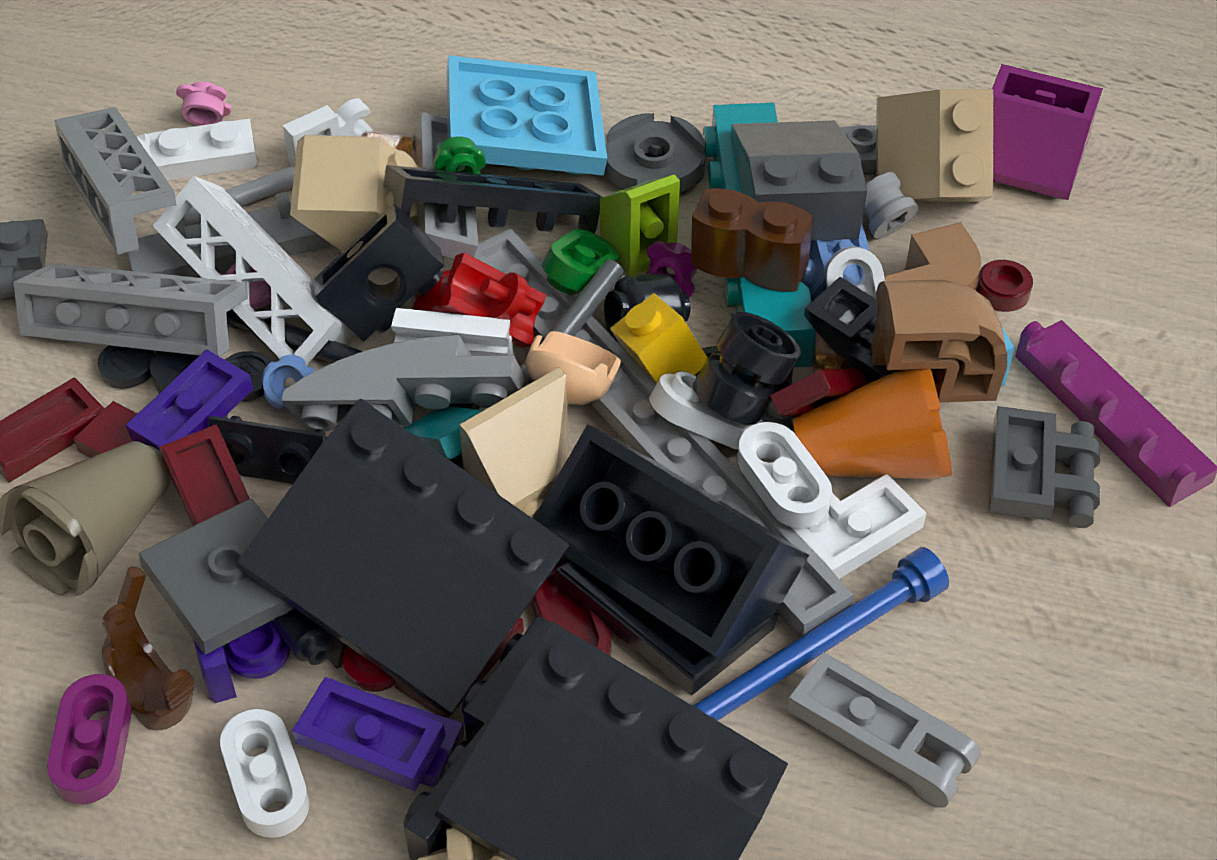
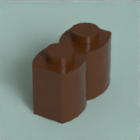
M705 189L692 214L691 264L710 275L724 278L744 277L749 282L765 289L782 292L797 291L809 264L813 215L802 208L784 202L758 203L752 197L731 189Z

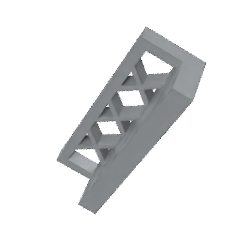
M116 107L54 120L63 165L116 253L119 255L139 250L133 215L177 205L174 189ZM106 148H112V149H118V150H117V151H112V150H105V149H106ZM120 169H127V170H133V171H132V172H124V171H119V170H120ZM134 191H143L142 193L131 195Z
M54 263L13 282L20 335L201 355L207 349L219 357L229 351L226 312L248 299L247 282Z

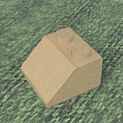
M993 89L932 90L878 97L876 99V177L888 172L895 173L900 180V191L902 194L913 198L915 202H981L993 197Z
M304 135L297 140L290 216L343 252L393 204L394 194L383 186L386 165L419 168V166L406 152L397 150L381 137ZM413 201L409 218L416 225L417 201Z

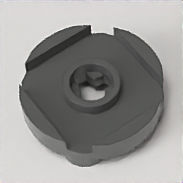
M654 113L637 114L619 121L607 134L605 173L609 180L621 190L646 181L675 174L680 180L679 193H682L694 184L702 181L704 177V138L695 126L682 118L671 116L670 123L654 121ZM646 153H649V154H651V155L661 156V157H655V158H654V157H648V156H645V154H646Z

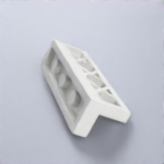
M193 176L175 197L177 205L167 207L152 225L202 278L247 282L248 299L232 309L279 359L284 355H296L302 357L307 366L328 340L347 344L355 335L315 297V284L311 277L221 186ZM193 206L201 214V238L185 239L175 226ZM215 230H216L221 236H216V237H215ZM231 245L236 250V274L220 275L215 270V246ZM196 247H201V254L195 249ZM249 265H250L256 272H254V273H249ZM266 281L271 286V311L256 312L250 306L249 282ZM285 302H286L292 309H287V310H285ZM301 317L314 331L294 352L285 343V318ZM271 319V327L264 320Z

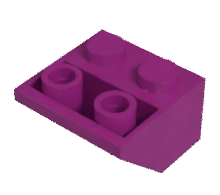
M1001 64L992 87L993 182L1069 200L1091 135L1103 88Z

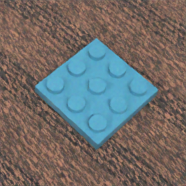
M448 55L446 69L448 139L456 136L471 139L476 144L477 149L483 151L486 157V164L514 166L521 170L544 169L564 171L572 175L593 174L604 176L607 152L596 72Z

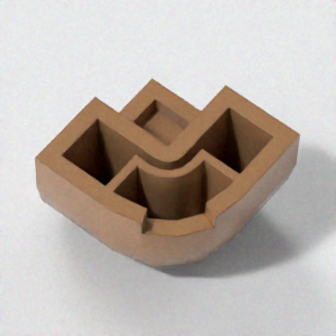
M947 280L882 281L878 284L876 290L878 316L871 343L874 366L886 365L887 370L932 369L939 402L997 400L1007 369V350L1001 322L988 299L967 285Z

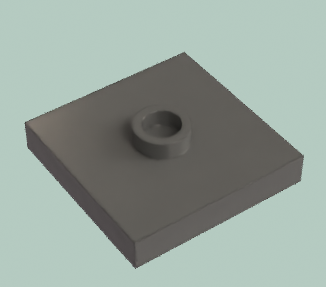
M252 498L139 552L141 568L205 655L294 609L236 567L240 557L268 520Z

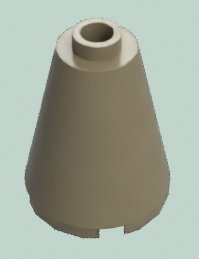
M132 441L16 486L2 495L0 498V533L2 536L11 530L16 542L20 546L11 552L17 563L37 583L55 594L63 596L70 589L76 590L75 596L85 593L96 583L168 489L170 483L169 473L160 451L153 446Z

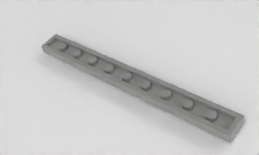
M511 228L478 244L474 258L505 274L515 272L527 280L528 286L546 294L544 305L538 312L533 329L534 339L537 335L542 336L541 343L576 298L573 294L557 290L547 281L548 275L542 268V261ZM591 315L575 337L602 347L616 355L621 361L617 374L607 393L601 399L591 402V405L628 445L809 554L807 561L777 610L800 637L851 606L854 594L790 526L781 523L772 515L752 485L708 438L671 423L655 411L649 397L656 383Z

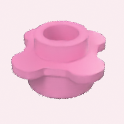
M195 82L192 85L183 84L177 87L176 95L183 100L182 116L188 122L198 126L221 122L223 116L230 115L232 107L225 102L227 91L224 88L209 82Z

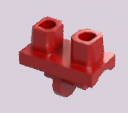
M464 252L455 255L450 275H447L442 280L436 304L437 307L451 314L510 320L509 335L512 337V343L521 348L530 347L533 343L534 323L538 312L544 305L546 294L528 286L527 280L515 272L505 274Z

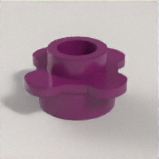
M660 241L652 243L647 249L650 264L649 270L645 274L665 273L671 275L679 284L681 290L685 291L688 297H690L695 291L692 278L697 272V268L691 264V250L680 243L665 244ZM667 267L673 269L675 274L668 273Z

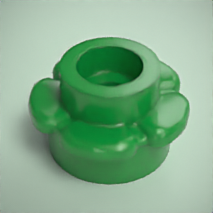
M456 136L446 139L438 146L433 165L436 170L480 174V169H483L486 165V157L482 150L477 149L476 144L471 139Z

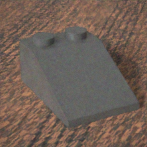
M835 120L731 124V136L741 193L752 197L758 203L784 202L809 212L813 215L811 241L859 239L867 187L859 153Z

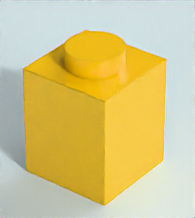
M655 293L642 303L634 306L625 317L610 328L622 348L656 384L662 375L668 373L687 372L695 375L702 369L707 360L706 354L683 317Z

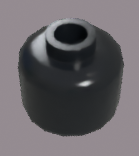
M665 273L624 276L618 280L612 291L605 298L604 317L607 328L612 333L610 330L612 326L625 317L634 306L642 303L653 293L687 322L691 311L689 297L685 291L681 290L676 280L671 275Z

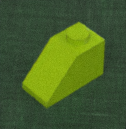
M675 174L646 181L600 198V236L616 248L619 253L618 262L628 275H635L649 270L650 259L647 256V249L652 243L658 241L665 244L677 243L680 180Z

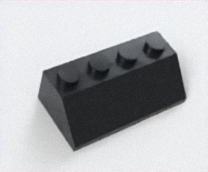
M588 424L533 518L570 544L563 556L716 657H721L779 609L809 557L808 553L637 449Z

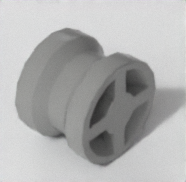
M893 172L879 175L866 183L867 196L863 214L869 220V231L877 239L886 237L902 228L918 211V205L913 198L904 196L900 191V180Z

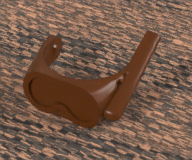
M129 567L117 604L107 610L102 618L104 620L102 625L107 633L101 652L105 674L116 678L124 686L132 707V713L148 729L164 730L178 724L189 712L195 685L194 677L186 669L172 673L146 638L135 616L146 574L140 568Z

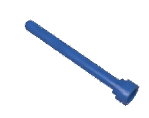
M919 547L898 561V569L893 571L891 581L693 706L717 721L901 603L905 601L915 603L918 600L928 602L947 590L949 587V577L944 565L931 550Z

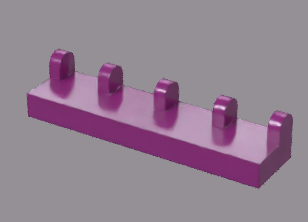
M1060 320L1047 328H1044L1039 322L1033 321L1022 330L1015 357L1080 421L1091 423L1094 426V434L1168 507L1175 505L1214 482L1217 474V465L1064 321Z

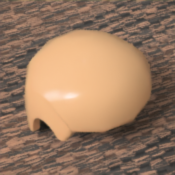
M558 331L549 332L541 344L542 336L537 335L526 357V369L533 382L559 367L566 374L567 404H589L601 399L607 393L620 367V358L596 344Z

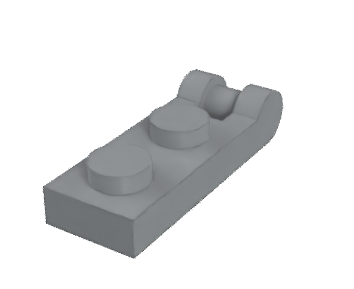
M824 652L788 699L787 711L908 783L914 788L921 799L935 807L943 808L949 804L958 790L956 779L960 773H969L981 756L978 745L967 735ZM923 746L937 754L938 759L935 763L918 754Z

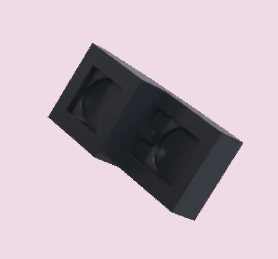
M839 277L805 308L804 317L816 332L854 369H861L864 377L870 382L898 371L887 370L886 365H873L871 343L878 316L876 298Z

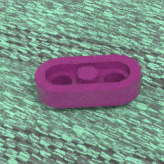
M93 674L82 677L66 689L60 701L47 770L59 796L74 804H89L104 798L115 788L120 779L132 707L124 686L112 676ZM97 712H108L102 719L90 720ZM97 769L91 776L78 779L79 775L85 770Z

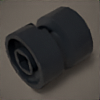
M737 312L732 316L717 342V348L720 353H712L707 358L693 382V387L699 399L719 415L736 423L753 425L761 420L772 402L770 395L776 393L774 385L781 384L786 379L801 355V351L796 341L773 322L748 312Z

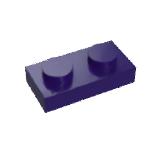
M206 349L125 425L131 440L153 446L160 451L159 447L208 428V418L210 416L224 418L254 389L250 375Z
M326 676L292 730L296 744L414 792L417 790L446 737L444 723Z

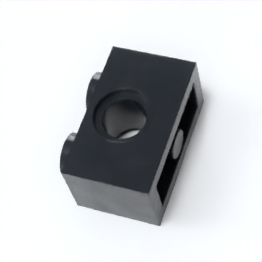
M393 203L314 278L315 297L364 342L375 331L383 333L391 327L396 308H401L415 293L422 296L437 284L442 276L441 269L444 267L441 248ZM381 267L390 268L397 273L396 278L392 282L384 285L373 283L369 280L368 276L373 270Z

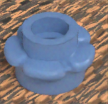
M284 355L280 358V361L270 362L264 369L261 380L264 396L273 407L277 409L286 407L281 401L283 390L287 388L285 386L286 379L293 378L296 383L315 372L312 367L305 365L306 362L302 357Z

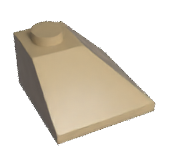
M559 367L459 425L464 471L531 518L535 517L567 459L566 374Z

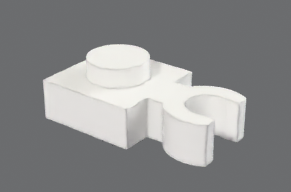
M355 98L345 102L336 114L326 105L282 125L289 164L291 166L295 165L297 140L304 135L370 137L373 134L372 129L363 119H360L368 116L370 109L359 98Z

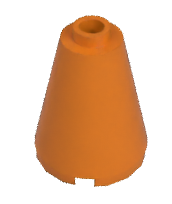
M930 368L898 370L792 418L794 434L827 477L880 478L888 474L891 478L940 479L941 477L952 475L946 432L942 428L939 414L941 408Z

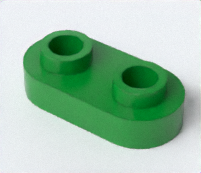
M574 229L551 244L541 265L544 272L548 275L547 281L554 288L563 293L575 294L577 291L581 292L607 259L616 262L619 258V253L611 243L601 236L587 230Z

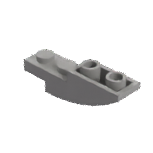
M459 335L425 337L369 349L336 361L309 374L283 390L281 401L302 426L311 430H333L360 398L398 425H411L414 404L429 409H444L449 404L473 403L483 408H489L527 386L528 380L514 355L472 356Z

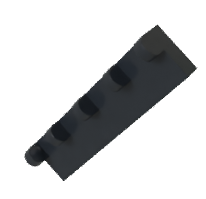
M386 165L383 186L394 194L393 203L408 217L411 214L413 201L439 203V221L448 224L455 222L459 205L489 208V226L497 228L505 226L508 209L537 212V229L546 232L553 230L557 214L579 216L578 229L595 233L600 215V198L603 197L580 183Z

